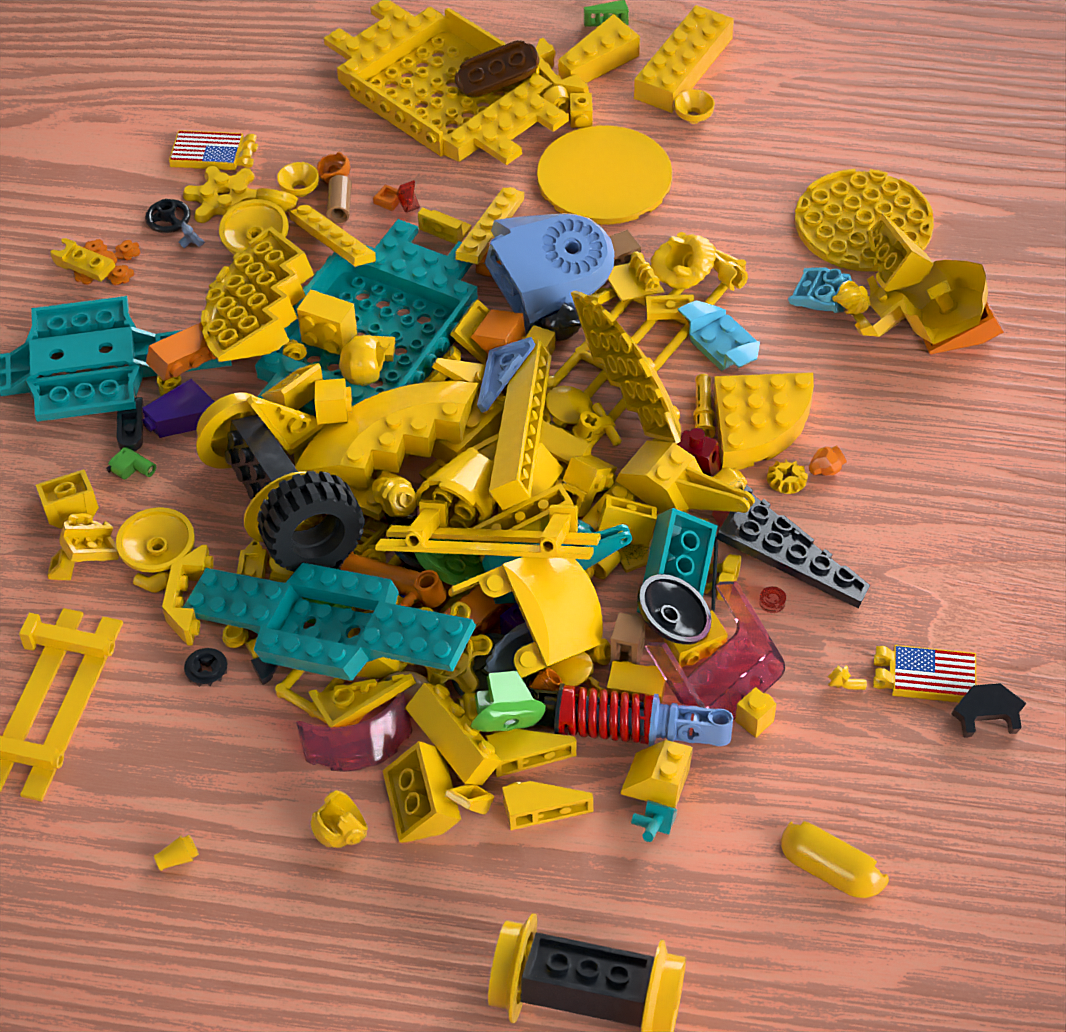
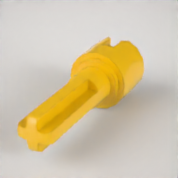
M715 253L716 258L713 268L718 273V279L732 291H734V286L737 289H741L747 282V272L735 262H727Z

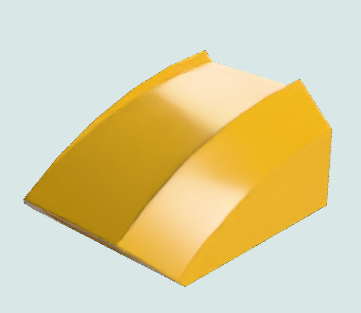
M85 469L35 485L49 524L62 529L64 522L68 520L70 515L81 513L90 514L94 517L99 509Z

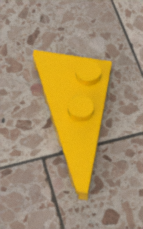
M437 358L433 363L432 368L454 381L479 383L477 391L480 392L486 367L485 364ZM508 383L495 400L503 406Z
M399 674L392 676V680L376 682L375 679L354 682L350 685L334 686L332 691L318 693L317 689L308 693L334 734L416 684V681L412 674Z

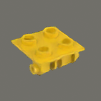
M637 251L631 254L630 263L614 266L607 279L621 302L664 293V289L659 283L660 279L654 275L650 264L645 262L644 255Z

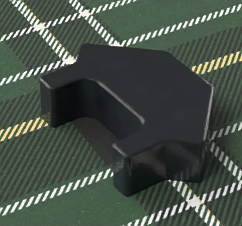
M1001 683L973 685L951 714L961 722L963 737L965 738L974 735L976 732L975 721L1003 719L1007 722L1009 734H1017L1022 728L1019 713L1026 705V702Z

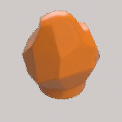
M837 445L833 448L825 446L818 449L809 465V471L813 475H835L841 471L842 465L847 463Z

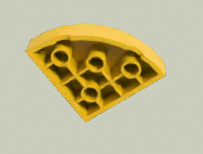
M813 372L714 377L713 399L722 469L729 467L741 470L752 467L755 462L763 459L768 461L791 446L803 431L810 413L814 388Z

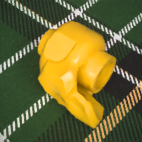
M381 477L373 482L372 493L374 500L381 504L386 514L398 518L409 516L414 512L417 507V496L411 483L405 478Z

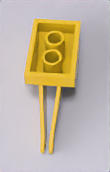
M647 440L620 471L616 482L648 505L657 507L659 513H663L671 508L688 513L690 509L746 513L755 503L751 493L702 473L695 457L674 442Z

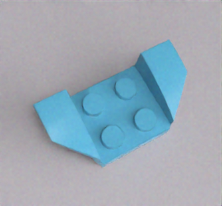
M693 301L678 308V311L689 321L691 343L721 371L734 364L740 368L757 360L760 341L754 339L730 315H726L725 309L700 301Z

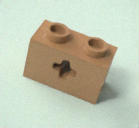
M619 612L611 636L610 669L613 661H628L640 665L645 642V620L643 617Z

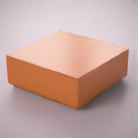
M385 184L373 197V204L393 211L405 198L404 192Z

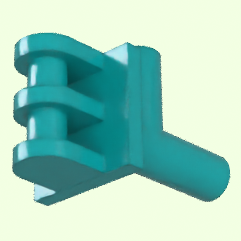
M648 800L645 815L634 813L631 824L646 828L642 837L646 842H651L657 832L670 834L671 827L676 819L677 809Z

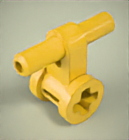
M598 402L592 406L594 413L590 411L583 412L578 419L579 424H576L571 431V435L582 438L588 443L592 441L594 435L601 433L607 434L613 446H618L622 442L615 430L616 424L612 417L606 414L601 403Z

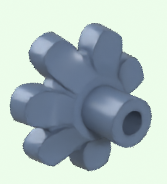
M184 221L182 222L181 230L184 232V237L179 241V244L183 248H186L190 243H195L198 247L202 246L205 241L193 232V228L190 225H187Z

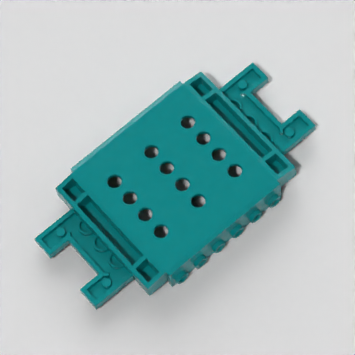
M397 219L375 248L367 246L376 253V262L353 266L334 252L328 256L322 268L315 272L310 283L303 287L305 295L310 290H314L353 303L357 333L362 332L370 336L395 337V350L399 348L407 350L406 354L399 356L394 354L393 362L384 361L378 379L383 382L382 386L373 388L370 385H354L345 379L346 387H351L352 406L384 391L423 383L433 372L434 368H432V365L436 359L441 358L455 342L450 333L470 305L478 299L477 286L461 281L473 264L456 260V250L462 242L458 241L448 256L411 243L419 233L418 226ZM359 294L369 295L368 299L358 300L356 297ZM304 298L301 299L296 305H293L297 317V308L304 300ZM382 301L388 302L390 304L389 306H385L383 308H379L376 306L379 302ZM401 309L410 311L409 314L403 316L397 314ZM428 317L431 321L421 324L418 322V319ZM298 319L290 323L284 330L288 339L296 340L306 347V356L299 361L283 355L282 346L270 354L263 355L255 364L257 378L268 382L257 396L263 399L262 394L292 372L308 365L319 363L323 380L344 378L340 370H328V367L332 364L339 365L340 355L303 343ZM311 356H318L321 358L320 361L313 363H309L307 361V359ZM315 398L301 407L299 411L316 416Z

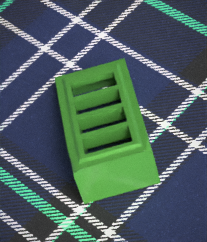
M625 0L584 7V26H599L613 14L626 25H629V8Z

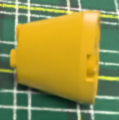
M468 448L422 483L416 492L417 506H419L421 500L447 501L448 527L472 528L490 519L496 503L489 495L494 461L481 455L476 449Z

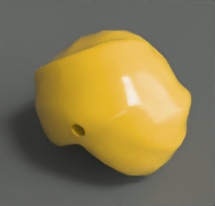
M362 335L351 339L343 347L340 354L339 369L342 376L349 383L366 386L375 383L379 379L385 360V353L380 341L373 336Z

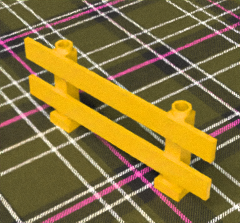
M421 500L419 502L420 514L411 526L391 525L386 532L387 537H404L406 539L381 538L375 545V549L378 551L590 560L594 553L593 547L561 545H598L601 534L577 533L578 514L576 505H551L549 507V523L544 531L450 528L448 527L447 501ZM429 539L540 543V545L431 541Z
M63 608L55 625L42 623L39 614L29 612L19 632L23 647L31 651L35 650L37 644L45 647L3 735L0 736V792L14 763L17 762L33 766L20 793L21 797L43 801L56 770L60 769L63 764L64 752L108 656H112L114 652L115 640L123 625V620L102 616L94 634L77 630L84 616L81 611ZM71 651L85 654L44 744L25 741L66 652Z

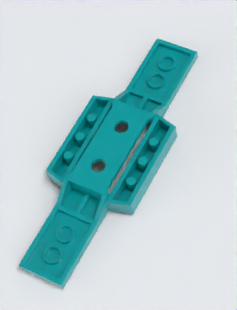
M302 563L286 583L206 568L183 608L194 609L197 619L241 627L257 633L258 637L254 651L262 662L352 681L367 662L381 657L453 672L476 627L472 619L396 605L399 591L391 579ZM302 597L360 609L371 610L374 612L362 613L352 611V609L349 608L342 609L332 607L328 604L322 605L308 602L307 600H303ZM316 619L314 626H310L307 629L303 628L306 621ZM353 628L361 629L358 635L352 638L347 637L349 631Z

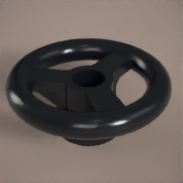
M163 199L148 208L145 214V221L156 232L172 233L182 229L181 224L183 221L186 224L189 222L191 212L189 207L182 201ZM177 207L184 212L181 221L175 217ZM164 221L170 222L172 225L160 226L154 222Z

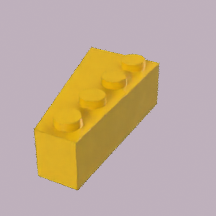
M613 14L558 59V75L561 79H565L577 74L582 81L588 83L639 57L640 35Z

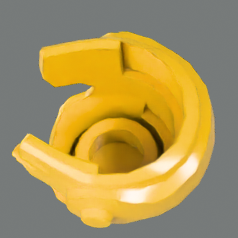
M335 790L329 793L324 798L325 803L312 814V832L316 839L326 847L342 848L348 844H358L366 837L368 830L366 821L355 803L342 791Z

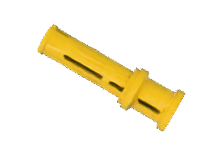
M699 374L695 378L696 410L693 412L694 428L702 429L705 432V436L713 438L716 430L713 426L715 412L711 408V377H708V374Z

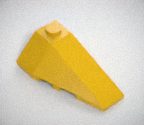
M882 214L869 232L871 249L876 254V258L873 260L874 266L878 267L876 280L887 292L920 283L930 273L934 263L895 223Z

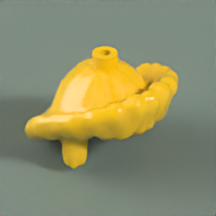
M700 235L672 236L654 252V255L651 257L650 267H652L654 275L662 283H666L671 288L689 289L697 285L710 273L716 258L715 250L713 249V244L709 243L707 238H703Z

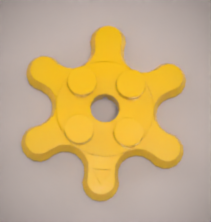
M210 166L204 174L207 180L205 184L200 186L189 185L183 191V198L186 201H197L201 204L194 214V219L198 223H206L215 215H225L229 209L243 201L257 199V189L247 187L255 177L249 168H242L235 175L228 176L227 173L220 172L216 166Z
M464 602L453 604L450 615L469 619L471 610ZM428 607L420 608L422 610L434 612L431 608ZM471 635L453 672L425 666L428 671L427 680L430 684L445 686L447 680L452 679L459 684L463 692H474L479 686V679L472 669L474 657L488 654L493 647L492 640L486 635Z

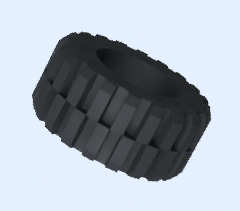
M307 471L305 475H300L299 473L293 475L292 479L288 481L284 479L279 483L278 488H273L268 493V499H264L260 507L261 511L258 513V530L272 559L280 567L295 572L302 563L332 568L336 566V562L339 560L344 561L349 556L348 553L354 551L357 547V540L361 539L365 525L362 509L347 483L343 482L336 475H330V473L322 471L319 474H316L315 471ZM318 514H327L318 525L307 530L295 531L298 525L307 518Z

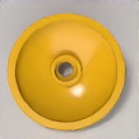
M252 199L236 204L225 213L219 225V235L222 244L227 250L233 254L237 252L242 254L249 248L248 242L269 227L274 228L286 238L289 225L285 212L277 204L268 200Z
M164 507L149 508L132 515L122 524L116 536V548L122 561L129 567L142 572H161L170 569L172 564L191 552L195 542L194 529L189 519L174 509Z

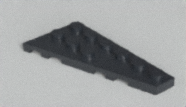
M746 485L744 490L752 494L753 489ZM753 495L755 503L748 512L730 511L717 533V540L859 609L870 585L849 567L840 566L832 559L833 554L828 550L824 549L822 551L813 544L814 539L785 515L776 514L770 509L771 504L765 499L759 500Z

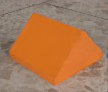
M491 309L474 331L471 338L487 354L491 349L519 341L526 337L523 313Z

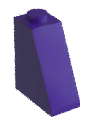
M189 379L142 408L145 417L143 423L148 431H153L159 438L197 430V424L201 415L215 401L192 379Z

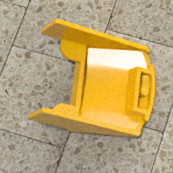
M522 557L452 586L448 591L451 597L480 585L483 593L492 598L513 592L534 640L533 643L517 650L514 655V665L522 679L599 646L602 643L603 620L598 596L591 580L576 559Z

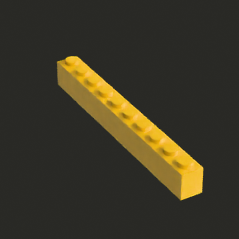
M540 338L534 340L535 347L508 382L489 488L491 499L497 502L502 510L526 501L531 497L551 364V355Z

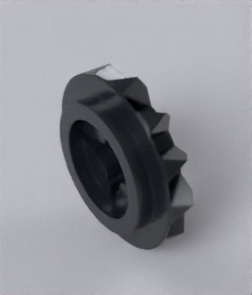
M203 648L193 652L186 659L184 671L190 683L195 682L199 687L202 684H208L211 687L213 682H221L222 676L227 674L228 663L225 655L219 650ZM200 664L205 665L206 667H209L211 665L212 672H208L207 670L202 671Z

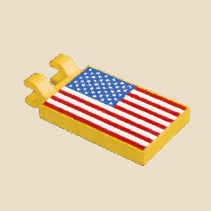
M178 130L169 158L170 167L207 169L210 166H216L220 170H236L237 166L252 167L254 159L251 158V155L258 148V143H255L257 136L256 134H247L244 137L243 133Z
M894 645V649L891 651L885 646H876L874 665L890 666V672L883 668L875 669L873 687L876 689H892V696L959 703L970 688L976 685V653Z

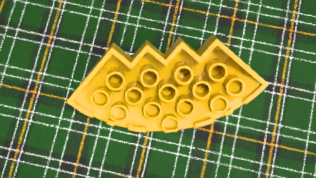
M269 227L248 242L249 248L242 254L237 252L233 256L234 261L230 266H224L216 277L217 283L206 295L207 303L205 310H202L201 314L202 333L208 348L219 362L267 355L289 342L284 328L298 319L293 305H296L301 299L306 297L301 284L313 276L314 273L305 252L272 227Z
M572 291L571 295L593 361L603 362L611 386L620 387L627 410L638 413L644 435L676 444L681 442L680 413L677 407L672 404L663 383L655 371L652 359L644 355L621 325L600 303L583 292Z
M462 381L424 382L401 386L369 397L352 406V412L348 413V422L328 423L308 444L295 468L298 472L315 471L317 474L320 471L327 472L330 475L340 477L349 486L367 488L374 469L399 473L405 454L430 458L436 439L461 442L479 383Z

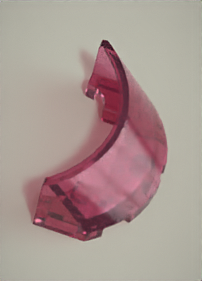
M398 693L393 702L381 713L355 725L321 727L301 720L297 721L299 740L305 760L312 765L318 763L328 766L331 771L349 772L376 766L398 752L397 748L406 738L409 739L413 731L409 713L405 708L407 704L404 693Z

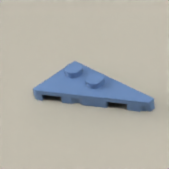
M531 337L489 350L477 403L481 412H485L490 408L533 350L535 342Z

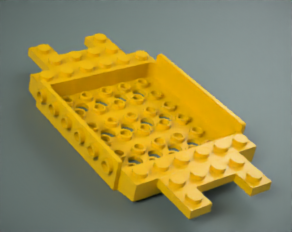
M381 0L370 7L371 15L378 18L379 21L353 37L341 28H338L324 37V45L347 59L346 62L337 67L338 81L350 91V96L440 157L445 155L460 162L481 148L503 164L508 165L522 155V147L511 141L536 122L554 132L569 121V114L542 98L545 91L552 87V83L539 75V65L530 77L481 97H468L463 95L458 87H448L447 84L455 83L456 71L458 73L459 66L464 61L506 44L449 7L445 9V15L430 6L414 16L390 0ZM435 53H442V54H443L442 57H440V56H435V57H433L432 55L435 54ZM420 63L428 64L427 67H417ZM407 73L413 75L411 78H410V77H403V78L401 77L403 74H407ZM389 84L397 85L396 88H386ZM502 92L504 95L493 96V93ZM435 93L443 95L442 97H431ZM482 102H485V103H488V104H489V106H487V107H486V106H480V107H478L477 105H478L479 103H482ZM418 104H426V105H427L426 108H423V107L416 108V106H417ZM465 113H471L474 115L472 118L462 117V115ZM449 124H456L458 126L456 129L446 128Z

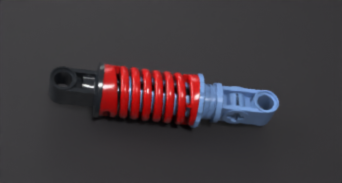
M560 683L558 692L527 687L531 696L546 706L543 717L534 725L554 727V734L568 735L569 733V735L575 736L578 732L581 737H587L589 734L594 739L600 735V738L603 740H607L610 736L611 740L618 741L621 737L623 742H629L632 736L634 743L640 742V744H647L649 746L654 745L656 738H666L672 742L676 740L687 743L711 744L714 746H725L731 741L733 715L725 709L677 705V703L664 705L660 703L659 694H640L639 696L638 693H633L629 701V693L622 692L620 699H618V692L611 691L610 698H608V691L602 689L599 697H597V689L592 688L589 690V696H587V689L585 687L579 689V687L568 686L564 683ZM691 714H694L693 721H691ZM690 728H693L692 735H690Z

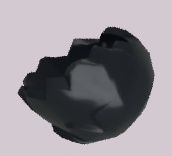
M571 302L569 304L563 303L556 314L546 316L544 319L541 318L539 324L541 328L555 332V341H563L574 336L582 326L576 307Z

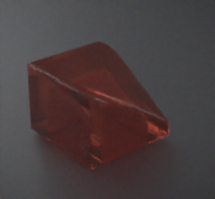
M415 180L400 185L396 193L405 213L420 208L414 193Z

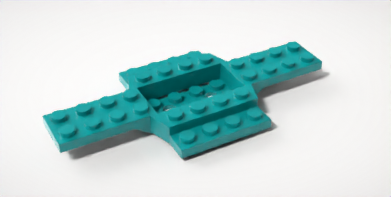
M127 296L31 308L32 327L26 342L10 353L0 354V397L30 393L34 401L37 422L136 409L135 397L143 377L158 376L146 363L149 345L182 330L155 334L136 328L129 314ZM102 347H113L108 353H101L99 351ZM55 353L64 354L62 358L57 360L50 358ZM211 359L199 367L188 371L232 366V361L219 362L217 359ZM112 365H114V366L118 367V368H110V369L98 370V369H100L101 367H105V366H112ZM82 369L95 370V371L74 373V372H76L77 370H82ZM60 372L73 373V374L50 376V375H52L53 373H60Z

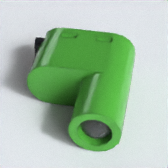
M124 447L109 461V466L106 468L108 473L112 472L125 480L136 470L147 477H151L156 471V464L135 451Z

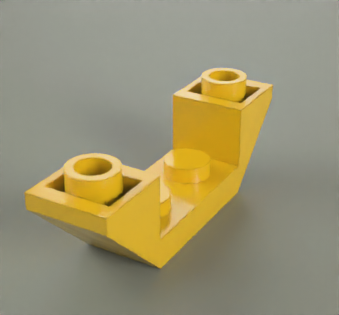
M540 38L536 46L539 55V75L551 82L552 87H565L568 91L569 99L570 93H589L587 83L582 81L577 74L565 79H561L558 74H555L551 67H554L555 49L544 38Z
M208 545L199 546L171 565L162 605L166 623L188 646H193L195 635H199L200 620L196 619L194 609L183 608L184 598L182 596L183 591L188 590L189 580L199 581L206 568L213 569L214 558L209 554Z

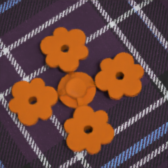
M101 239L88 241L83 247L112 259L115 264L117 259L124 258L125 260H130L141 253L139 243H132L131 240H125L120 245H117L115 247V254L112 251H106L108 249L107 245ZM127 265L115 266L107 275V278L111 280L113 285L128 283L130 281L129 278L134 276V270L129 269ZM74 271L76 282L88 285L95 280Z

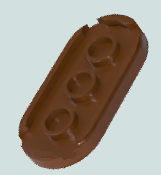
M520 40L510 42L464 61L459 66L458 73L456 71L455 83L459 91L465 96H484L530 77L539 65L538 52L530 43L528 44Z

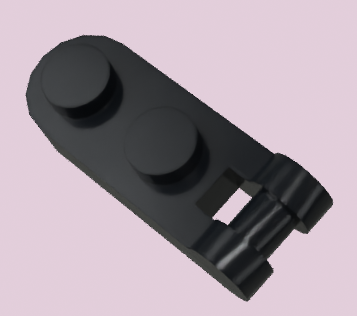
M142 397L135 398L136 409L117 411V441L121 450L126 447L137 451L143 445L142 408L144 407Z

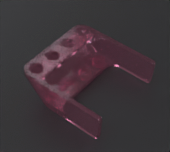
M726 581L716 584V588L736 620V632L688 676L685 675L666 643L649 642L645 645V648L681 705L725 709L731 712L733 720H735L737 703L755 687L763 693L766 692L784 674L785 662L738 582Z

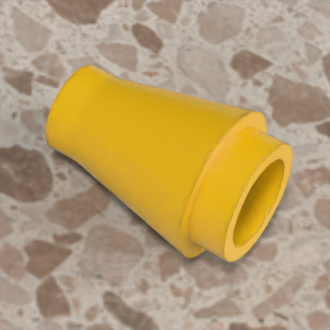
M181 835L153 856L158 868L162 871L169 867L194 861L193 858L198 856L199 853L191 836L183 837Z

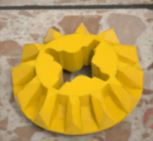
M785 459L781 463L776 461L773 466H769L767 481L771 488L777 492L784 494L797 493L807 484L808 474L805 472V467L799 466L797 461L791 463ZM788 472H791L792 476H788L783 481V474L786 475Z

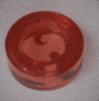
M775 586L764 588L760 593V607L768 613L782 611L786 605L785 592Z

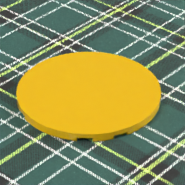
M590 126L571 131L556 139L546 148L538 163L537 182L544 199L549 201L559 213L587 217L600 225L620 224L639 218V215L652 212L662 203L663 198L669 193L671 188L672 165L665 150L656 141L638 131L618 126Z
M856 169L841 170L817 179L799 197L795 211L797 233L811 252L824 261L838 267L867 272L878 271V267L874 266L873 262L876 254L871 249L869 232L882 214L895 223L923 251L931 240L934 219L930 203L918 188L902 178L897 179L888 176L887 172L870 169L869 172L856 171Z

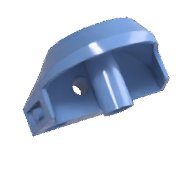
M567 213L532 215L494 220L491 232L495 238L490 242L485 260L486 267L513 312L523 313L525 331L528 333L533 325L541 327L539 325L540 319L556 314L563 303L569 304L571 302L575 306L571 295L572 291L591 295L603 286L614 267V249L612 241L604 229L590 218Z

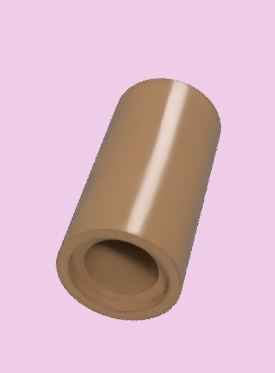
M343 175L333 176L329 180L326 215L333 223H344L349 219L352 183L348 177Z

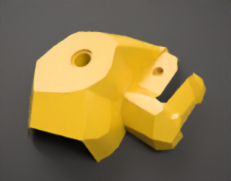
M959 260L934 261L930 273L920 283L889 292L879 287L872 275L867 279L870 287V306L878 313L881 320L872 326L862 313H852V317L857 322L855 327L858 333L863 336L880 337L907 318L913 331L934 345L979 325L988 295L987 279L983 265Z

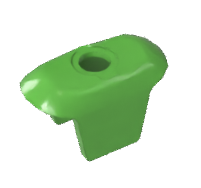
M517 671L490 673L487 677L489 690L478 691L475 694L478 715L472 721L471 727L482 732L528 728L536 724L543 717L546 706L531 696Z

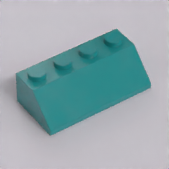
M675 508L657 515L643 583L654 575H671L690 584L703 597L718 526ZM637 607V613L641 614L639 607Z

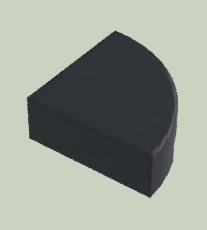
M259 657L251 660L252 667L262 685L269 682L273 678L278 665L262 662Z

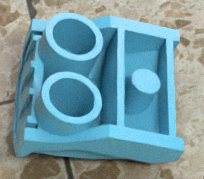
M826 267L804 268V274L793 295L788 298L789 303L794 306H802L814 310L833 311L834 313L844 312V307L834 302L832 297L837 295L840 286L844 282L852 281L850 274H843L839 269L830 270Z

